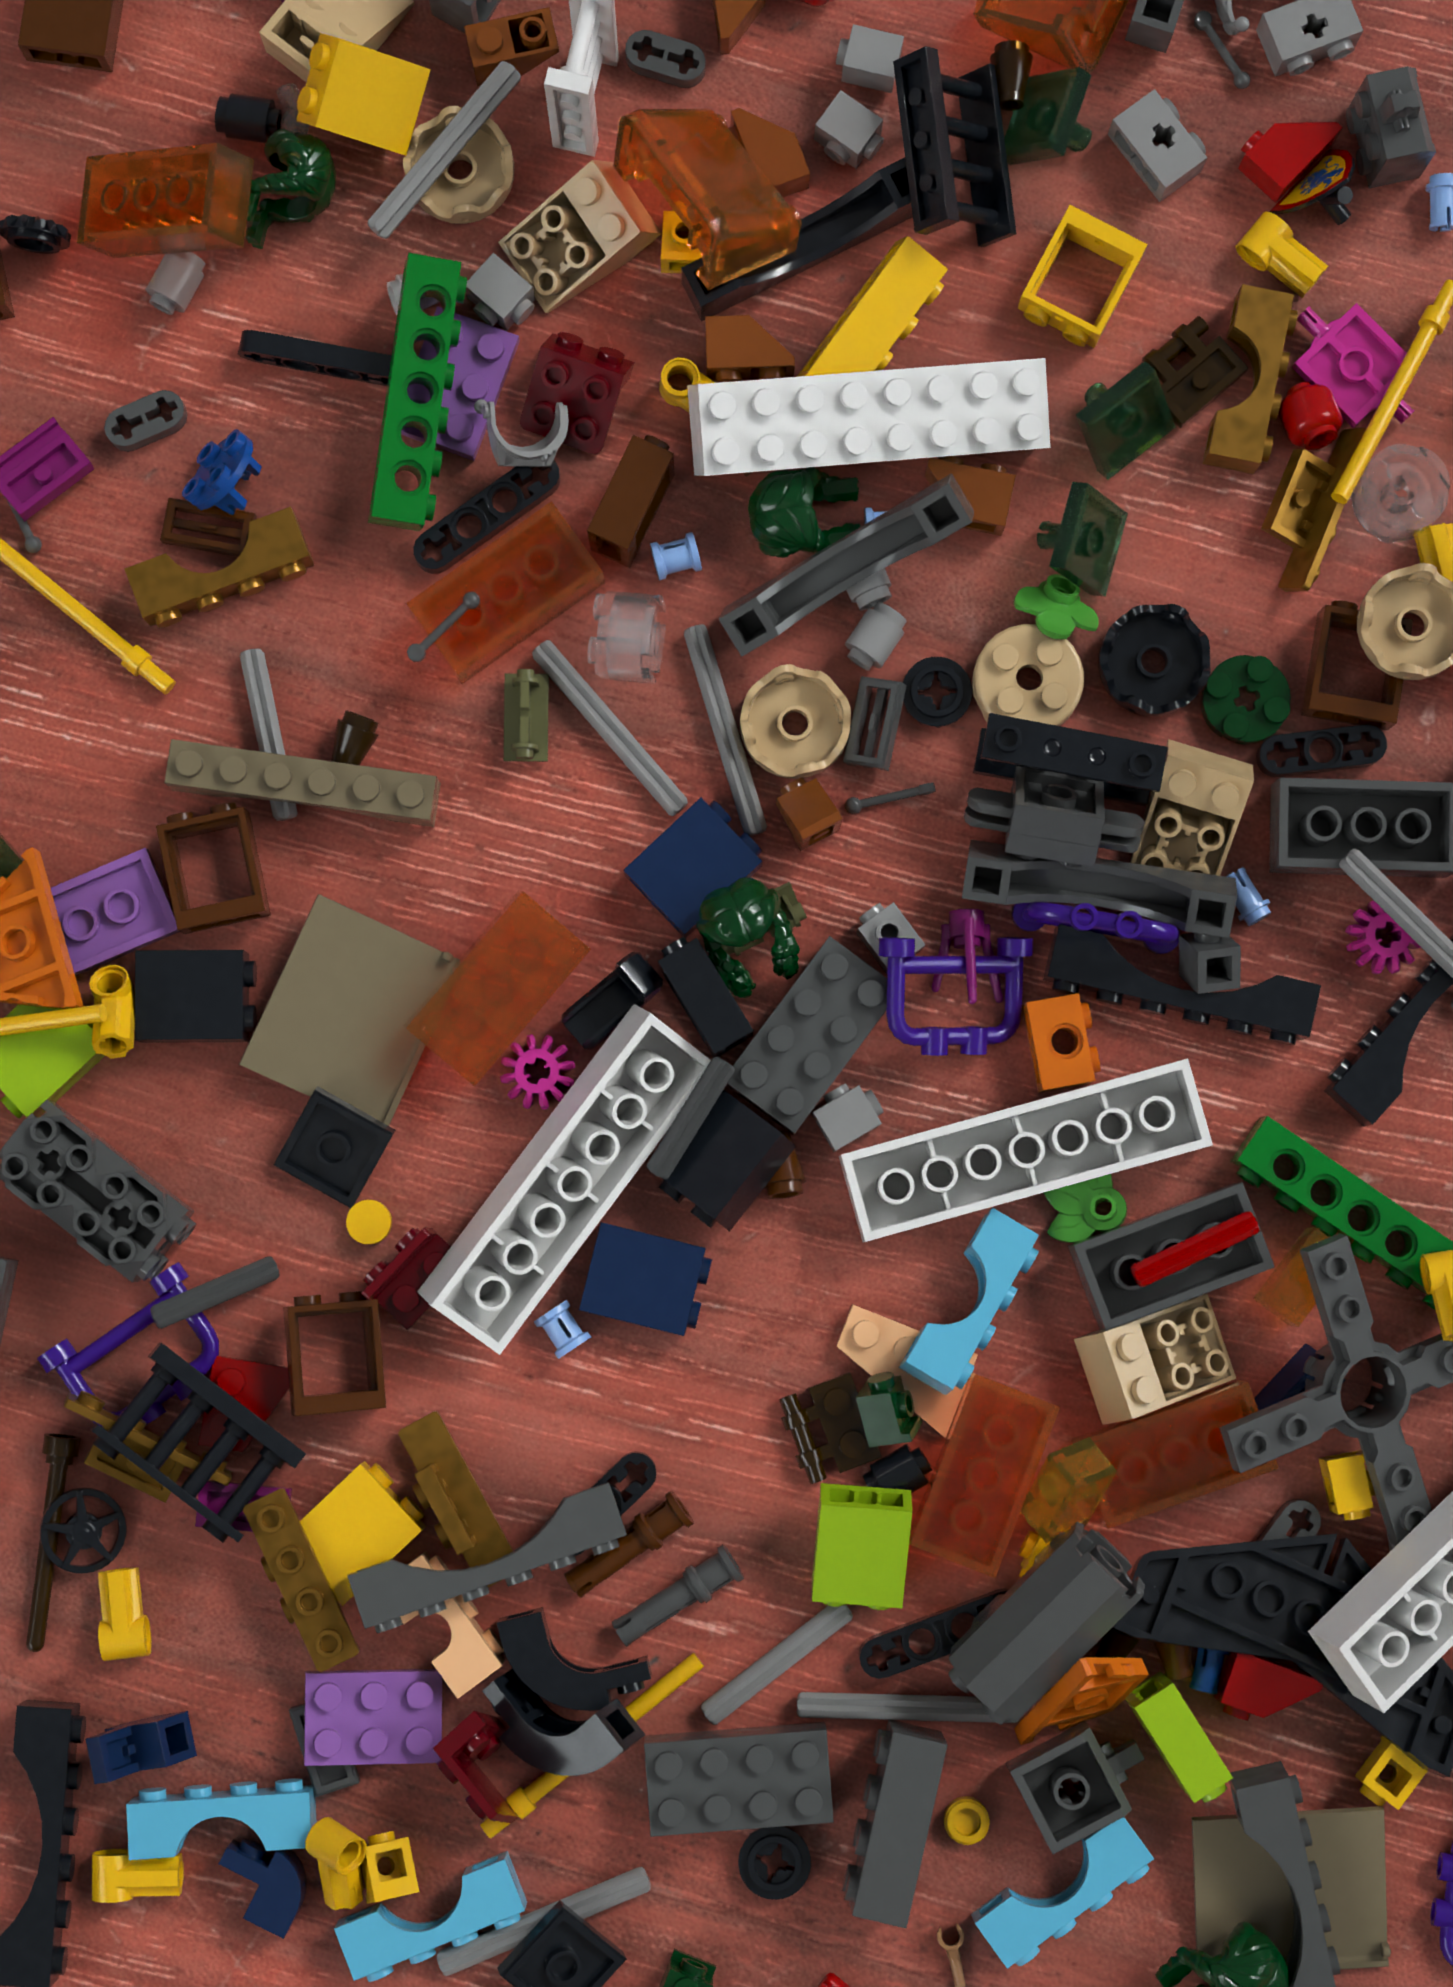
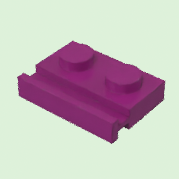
M52 417L0 456V493L25 522L92 472L94 467L70 436L60 427L55 418Z

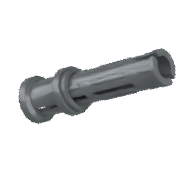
M724 1544L717 1547L718 1553L698 1566L689 1565L686 1567L685 1571L682 1572L683 1577L641 1603L633 1610L612 1621L613 1627L617 1629L616 1633L625 1646H629L642 1635L656 1628L696 1601L700 1603L709 1602L712 1600L714 1592L733 1580L740 1582L744 1579L738 1564Z

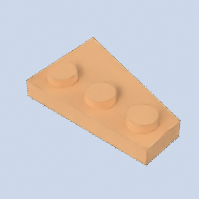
M852 1304L836 1346L871 1376L883 1372H891L894 1376L901 1375L904 1390H909L912 1395L914 1412L946 1438L966 1384L962 1389L955 1386L951 1392L944 1395L901 1370L899 1366L919 1331ZM973 1353L969 1360L970 1364H975L978 1354Z

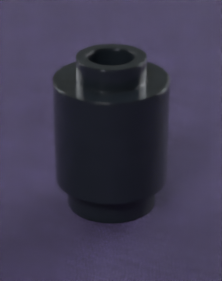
M233 93L229 97L220 96L215 112V128L217 132L225 133L227 138L266 143L274 132L281 129L282 111L281 109H276L273 99Z
M905 1444L871 1464V1470L862 1476L868 1487L911 1490L912 1494L930 1483L926 1474L933 1469L920 1447L912 1451L908 1444Z

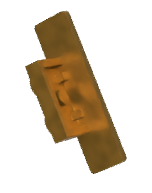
M1366 427L1344 429L1340 433L1329 463L1305 449H1293L1261 527V530L1293 548L1278 585L1285 592L1309 591L1319 576L1321 561L1328 545L1335 537L1336 525L1345 505L1333 500L1331 494L1360 442Z
M81 1391L79 1396L69 1393L64 1402V1407L102 1425L106 1431H109L120 1417L103 1409L105 1402L85 1391ZM140 1419L122 1443L145 1459L166 1431H163L158 1436L144 1429L146 1422ZM182 1440L159 1471L176 1483L184 1467L186 1466L194 1470L208 1451H203L202 1455L199 1456L185 1449L187 1442ZM93 1444L84 1460V1464L165 1503L171 1494L170 1490L121 1453L113 1460ZM224 1460L211 1479L228 1486L232 1475L231 1471L225 1468L228 1462Z
M433 1411L401 1429L398 1435L418 1470L414 1474L418 1483L412 1485L413 1490L423 1508L432 1507L439 1523L434 1525V1528L445 1549L453 1547L457 1555L462 1553L470 1568L490 1563L513 1552L440 1414L437 1411ZM498 1582L489 1584V1585H488V1588L491 1587V1586H493L494 1584H496V1583H498Z
M280 1488L245 1505L243 1512L264 1555L261 1558L263 1569L272 1583L276 1581L283 1596L280 1599L282 1610L290 1624L295 1622L317 1671L323 1672L356 1656L360 1649L286 1490Z

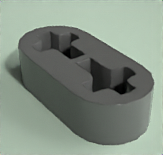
M649 30L635 32L626 42L625 54L627 64L633 72L641 76L681 88L694 87L705 76L706 59L704 53L698 46ZM645 44L652 46V54L655 56L648 55L645 61L638 60V52L636 50H642ZM686 57L692 58L695 68H689L687 74L680 73L679 64L675 62L683 63Z
M167 390L157 391L111 412L105 421V433L117 449L127 452L134 451L182 429L187 421V409L180 397L174 392ZM167 403L170 408L177 407V409L172 411L173 419L171 421L165 422L162 416L149 421L150 418L161 413L159 407L161 404ZM127 420L130 425L144 422L131 429L133 436L129 439H125L122 434L115 435V433L121 430L119 423Z
M1289 1500L1280 1507L1256 1541L1316 1536L1321 1526L1320 1513L1313 1504L1305 1500ZM1305 1508L1308 1511L1305 1519L1310 1523L1308 1528L1297 1527L1291 1536L1288 1537L1286 1533L1293 1524L1292 1519L1288 1517L1290 1512L1294 1510L1300 1513Z

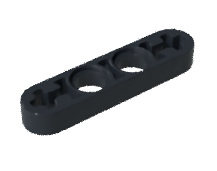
M255 330L242 331L238 350L240 357L257 363L387 386L391 355Z
M553 460L551 466L538 467L541 471L548 468L551 470L547 474L549 483L543 486L540 481H537L527 487L528 493L531 495L530 498L525 499L521 488L513 481L521 478L524 486L533 479L532 469L535 467H514L423 532L416 539L413 546L414 557L419 567L431 574L446 571L551 496L560 484V471L557 463ZM502 490L511 491L517 496L516 507L510 512L502 513L493 507L492 501L494 496ZM465 516H475L482 523L480 533L473 538L462 537L457 531L458 522ZM449 528L454 541L461 547L454 550L452 544L449 543L442 548L441 554L443 558L440 561L436 562L432 557L424 560L423 557L427 554L425 546L432 543L435 547H438L446 542V535L442 532Z
M1003 1588L869 1637L863 1642L859 1651V1660L863 1670L871 1677L878 1679L887 1678L949 1655L952 1646L960 1639L951 1630L953 1618L959 1613H969L975 1618L979 1614L976 1607L983 1604L986 1607L998 1594H1005L1009 1589ZM920 1628L931 1631L935 1640L932 1649L923 1654L915 1653L909 1647L910 1635L913 1631ZM901 1635L902 1648L909 1657V1660L900 1662V1655L897 1653L886 1658L887 1666L879 1669L876 1663L868 1664L867 1658L873 1655V1646L880 1645L883 1651L893 1649L896 1645L892 1638Z

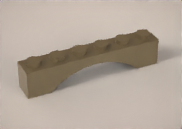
M171 739L164 781L173 791L215 797L251 798L296 803L435 827L441 786L437 776L174 739Z

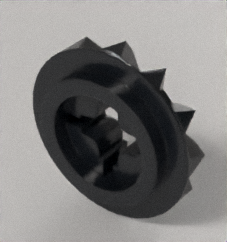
M22 214L21 216L10 215L0 221V235L16 248L34 253L53 254L70 246L71 234L68 233V229L63 225L56 224L53 220H45L39 216L30 217Z
M929 657L917 662L907 672L903 681L907 685L903 701L906 711L920 724L940 728L956 723L967 711L972 699V685L968 674L958 663L945 657ZM934 675H937V681L940 682L941 689L956 692L942 697L939 710H936V704H933L932 697L925 696L924 694L918 695V693H923L924 690L931 688Z
M787 1826L761 1828L750 1833L739 1852L738 1866L743 1882L753 1893L762 1898L779 1900L792 1896L803 1887L810 1873L811 1857L802 1836ZM779 1843L781 1844L782 1859L788 1862V1865L794 1867H778L775 1873H772L771 1880H768L767 1863L756 1855H772Z

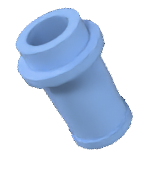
M1453 173L1431 175L1429 177V184L1425 186V191L1430 193L1429 230L1436 232L1438 227H1440V232L1452 231Z
M1244 867L1238 869L1236 873L1233 872L1226 876L1236 878L1237 900L1235 906L1241 914L1238 916L1239 921L1245 920L1247 925L1251 926L1271 914L1267 906L1271 902L1269 899L1263 900Z

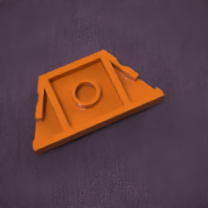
M33 847L29 848L21 855L24 861L8 878L0 877V1003L56 1009L84 1007L41 852Z
M1085 1657L1079 1659L1042 1696V1699L1014 1728L1020 1745L1034 1741V1737L1043 1727L1057 1724L1061 1731L1082 1721L1113 1711L1149 1675L1143 1659L1122 1657Z

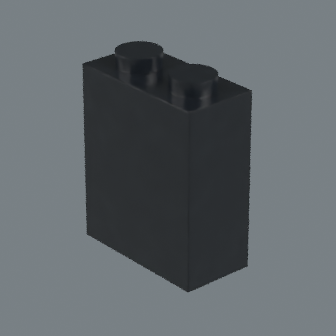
M135 950V1040L142 1043L249 1042V1032H254L257 1024L256 1006L249 1005V987H256L257 982L256 961H249V953L244 950Z
M723 1090L668 1179H663L659 1188L678 1203L684 1197L695 1204L690 1212L710 1228L718 1222L730 1232L796 1146L780 1131Z

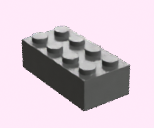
M1280 777L1271 785L1269 873L1347 875L1340 868L1339 862L1349 851L1357 849L1385 876L1447 878L1453 874V783Z
M829 936L733 1065L735 1068L734 1073L726 1086L794 1135L886 1012L887 978Z
M1243 1182L1233 1183L1121 1225L1115 1229L1068 1245L1099 1330L1107 1331L1275 1267L1260 1229L1258 1234L1145 1287H1140L1132 1275L1131 1266L1149 1256L1245 1211H1251L1255 1216Z
M888 1720L886 1730L878 1729L873 1749V1756H876L875 1763H878L876 1775L868 1774L863 1801H865V1809H868L866 1820L859 1818L857 1820L852 1846H855L854 1854L858 1855L856 1865H847L842 1891L845 1892L844 1900L849 1901L852 1916L907 1929L948 1746L942 1732L939 1730L896 1720Z
M825 1722L645 1736L644 1751L651 1837L834 1823Z

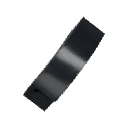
M543 1607L500 1617L497 1621L504 1652L515 1673L532 1691L556 1705L574 1710H600L612 1702L609 1689L617 1688L618 1694L631 1693L645 1688L643 1681L651 1679L652 1672L648 1656L598 1668L583 1667L570 1662L557 1650L551 1639Z
M514 1669L492 1681L482 1691L491 1702L495 1712L510 1727L499 1737L502 1742L526 1763L555 1775L578 1776L594 1772L610 1763L645 1736V1733L618 1699H615L585 1721H572L557 1715L543 1702L538 1694L532 1691L519 1678Z

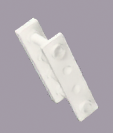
M569 0L573 38L566 66H562L560 69L548 67L544 82L552 145L555 148L595 157L599 137L594 93L602 63L617 67L619 61L615 0Z

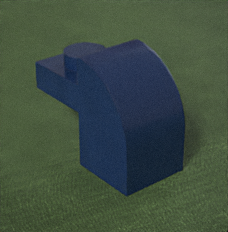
M188 1711L127 1722L104 1729L105 1732L85 1739L94 1784L108 1783L142 1770L168 1767L197 1756Z
M233 1839L226 1848L219 1865L259 1884L243 1919L284 1939L299 1912L306 1894L307 1879L302 1862L292 1849L277 1850L273 1858L265 1855L267 1851L260 1844L249 1839H242L241 1843Z

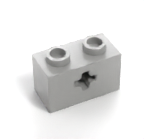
M1297 0L1263 13L1256 32L1276 77L1289 72L1290 76L1299 75L1312 68L1314 62L1329 57L1330 61L1346 57L1354 51V47L1363 33V28L1351 0Z
M1154 89L1112 120L1107 135L1156 199L1161 202L1201 173L1207 156L1205 155L1206 149L1201 139L1194 132L1188 133L1180 123V115L1175 105L1168 98L1162 99ZM1154 140L1159 144L1158 146L1153 144ZM1163 141L1168 143L1167 147L1162 143Z

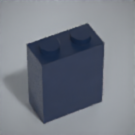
M702 797L623 870L625 877L685 939L697 928L696 922L700 920V906L707 894L718 888L728 887L739 878H750L762 867V860L758 857L762 850L756 842L745 832L739 837L727 825L732 820L728 813L716 801L713 800L708 805Z
M601 1222L579 1310L684 1336L686 1327L696 1328L701 1302L693 1301L697 1283L703 1285L707 1283L712 1259L704 1257L706 1248Z

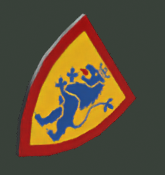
M1328 150L1270 212L1273 214L1294 212L1319 201L1337 225L1344 223L1351 216V212L1344 204L1350 203L1353 198L1351 188L1344 185L1351 180L1355 169V159L1347 150Z

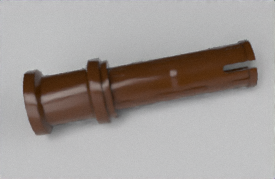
M673 1491L665 1494L666 1500L647 1514L639 1513L634 1517L632 1521L633 1526L626 1530L627 1535L617 1538L620 1547L595 1556L592 1554L584 1562L564 1574L567 1582L580 1598L647 1549L653 1551L654 1549L658 1550L661 1548L663 1540L682 1526L689 1528L694 1524L688 1510Z

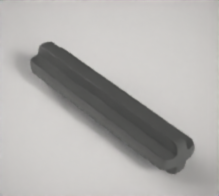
M720 1057L712 1058L647 1163V1168L651 1173L665 1180L670 1177L732 1077L735 1068Z
M267 1256L153 1305L150 1309L152 1319L158 1328H165L276 1280L280 1276L279 1269L271 1256Z

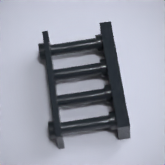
M928 46L893 61L915 233L928 235L957 222L964 221L975 224L977 242L980 247H986L1016 235L995 65L987 64L958 78L940 73L938 49ZM943 93L959 97L962 120L946 116ZM949 135L964 139L967 162L951 158ZM954 178L970 181L973 205L957 201Z
M989 713L987 727L982 728L980 731L973 773L1013 781L1016 766L1055 772L1104 782V799L1146 806L1150 791L1160 792L1168 747Z
M159 1342L148 1356L155 1362L151 1369L153 1375L109 1431H106L97 1423L93 1425L90 1430L98 1437L92 1444L113 1460L120 1453L204 1516L207 1520L202 1527L222 1543L225 1542L228 1536L239 1542L244 1535L231 1525L243 1511L245 1505L250 1502L276 1467L281 1469L287 1463L289 1466L296 1468L306 1453L175 1352ZM178 1380L192 1390L187 1396V1399L190 1401L146 1458L143 1459L122 1442L168 1384L173 1386ZM214 1407L228 1418L223 1424L226 1429L180 1487L160 1472L159 1469L204 1412L209 1414ZM250 1435L263 1445V1448L259 1451V1454L262 1456L220 1511L215 1514L195 1497L240 1439L245 1441Z

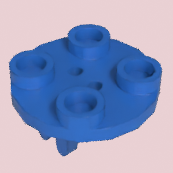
M236 429L218 445L213 441L207 443L197 456L196 461L200 464V467L195 476L185 485L182 497L200 510L208 509L213 505L230 515H234L236 508L244 510L247 500L234 487L240 478L249 480L251 474L255 476L260 474L262 466L251 456L253 441Z

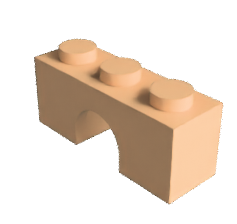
M426 1551L407 1564L426 1569L449 1570L438 1555L430 1558ZM462 1594L445 1600L447 1609L437 1612V1614L445 1618L450 1626L451 1641L449 1646L438 1653L431 1661L457 1699L499 1669L505 1661L501 1656V1653L504 1652L502 1642L492 1629L489 1628L485 1632L474 1618L479 1614L477 1608L472 1601L464 1602ZM417 1610L400 1616L402 1623L406 1624L419 1615V1612Z

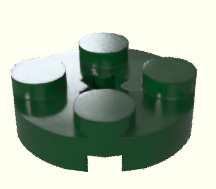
M1240 655L1223 661L1212 671L1202 691L1200 700L1201 711L1209 728L1220 737L1224 736L1226 739L1236 741L1235 743L1242 745L1256 744L1272 736L1286 720L1290 713L1291 693L1285 676L1268 658ZM1239 689H1246L1248 693L1256 695L1257 700L1253 702L1254 710L1247 711L1245 706H1236L1234 700L1240 696Z

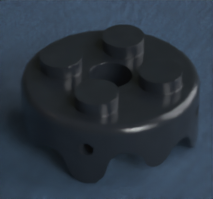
M1179 605L1136 606L1116 620L1102 640L1098 653V669L1101 682L1113 700L1132 713L1153 717L1172 714L1187 706L1199 694L1209 679L1211 673L1209 639L1193 623L1187 610ZM1147 651L1159 652L1165 660L1164 670L1159 673L1146 671L1141 663L1142 654Z

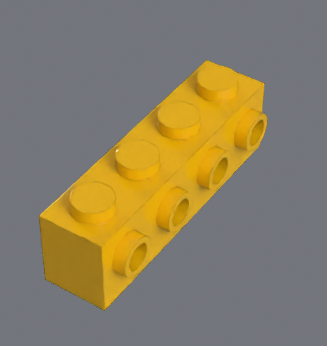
M909 236L896 241L796 377L883 370L893 357L889 350L898 337L904 340L919 321L915 317L917 311L923 303L927 306L930 305L942 291L944 284L940 280L948 269Z

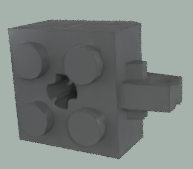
M1406 66L1366 75L1360 88L1355 93L1349 108L1346 110L1348 130L1350 134H1356L1359 149L1356 151L1358 172L1361 176L1366 175L1369 189L1420 178L1436 153L1417 82L1416 68Z
M1083 1721L1005 1764L1052 1854H1055L1123 1818L1133 1810L1120 1784L1128 1780L1125 1770L1143 1761L1144 1756L1134 1739L1115 1748H1112L1109 1741L1099 1745L1089 1725ZM1067 1778H1070L1073 1782L1079 1781V1785L1074 1784L1077 1791L1070 1796L1064 1790L1058 1792L1059 1788H1063L1061 1782Z

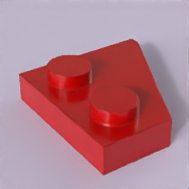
M219 1355L212 1365L210 1380L264 1422L270 1418L278 1407L279 1402L289 1390L288 1367ZM214 1407L209 1414L206 1412L203 1414L198 1445L212 1447L226 1429L223 1424L228 1418ZM249 1435L245 1441L240 1439L232 1451L244 1452L254 1438Z

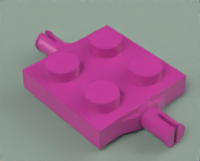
M1357 303L1341 318L1330 322L1328 325L1309 306L1298 316L1297 322L1314 339L1309 349L1293 364L1292 368L1306 382H1310L1311 385L1322 384L1332 391L1342 418L1354 428L1370 412L1377 410L1406 352ZM1401 400L1394 417L1402 424L1415 410L1404 400Z

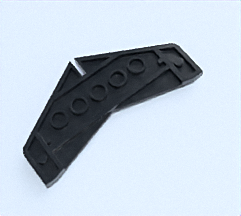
M1338 1533L1151 1551L1137 1559L1129 1578L1132 1582L1138 1576L1145 1584L1144 1595L1110 1630L1130 1639L1293 1661L1420 1767L1443 1778L1450 1777L1453 1768V1671L1441 1657L1383 1713L1351 1694L1308 1632L1372 1570L1347 1537L1340 1540L1328 1575L1324 1571Z

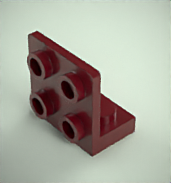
M424 1227L421 1231L418 1228H412L394 1247L400 1253L390 1263L380 1261L366 1275L363 1281L368 1286L361 1294L367 1300L378 1299V1303L406 1330H409L431 1307L417 1291L451 1246L433 1228Z
M473 1711L433 1747L434 1751L441 1758L437 1762V1766L450 1782L456 1784L459 1781L470 1794L465 1798L467 1804L480 1819L484 1820L488 1817L494 1822L512 1823L518 1818V1815L474 1762L477 1758L483 1761L495 1753L502 1745L499 1737L507 1729L497 1717Z

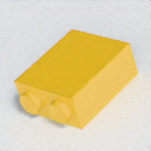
M320 33L318 42L314 44L310 52L309 64L311 68L306 86L302 88L298 96V115L296 121L406 156L431 69L341 38Z
M365 1461L358 1465L300 1521L336 1600L342 1606L354 1596L347 1577L348 1574L393 1559L426 1527L420 1520L425 1516L423 1511L408 1496L401 1500L390 1488L394 1481L377 1463L371 1467Z

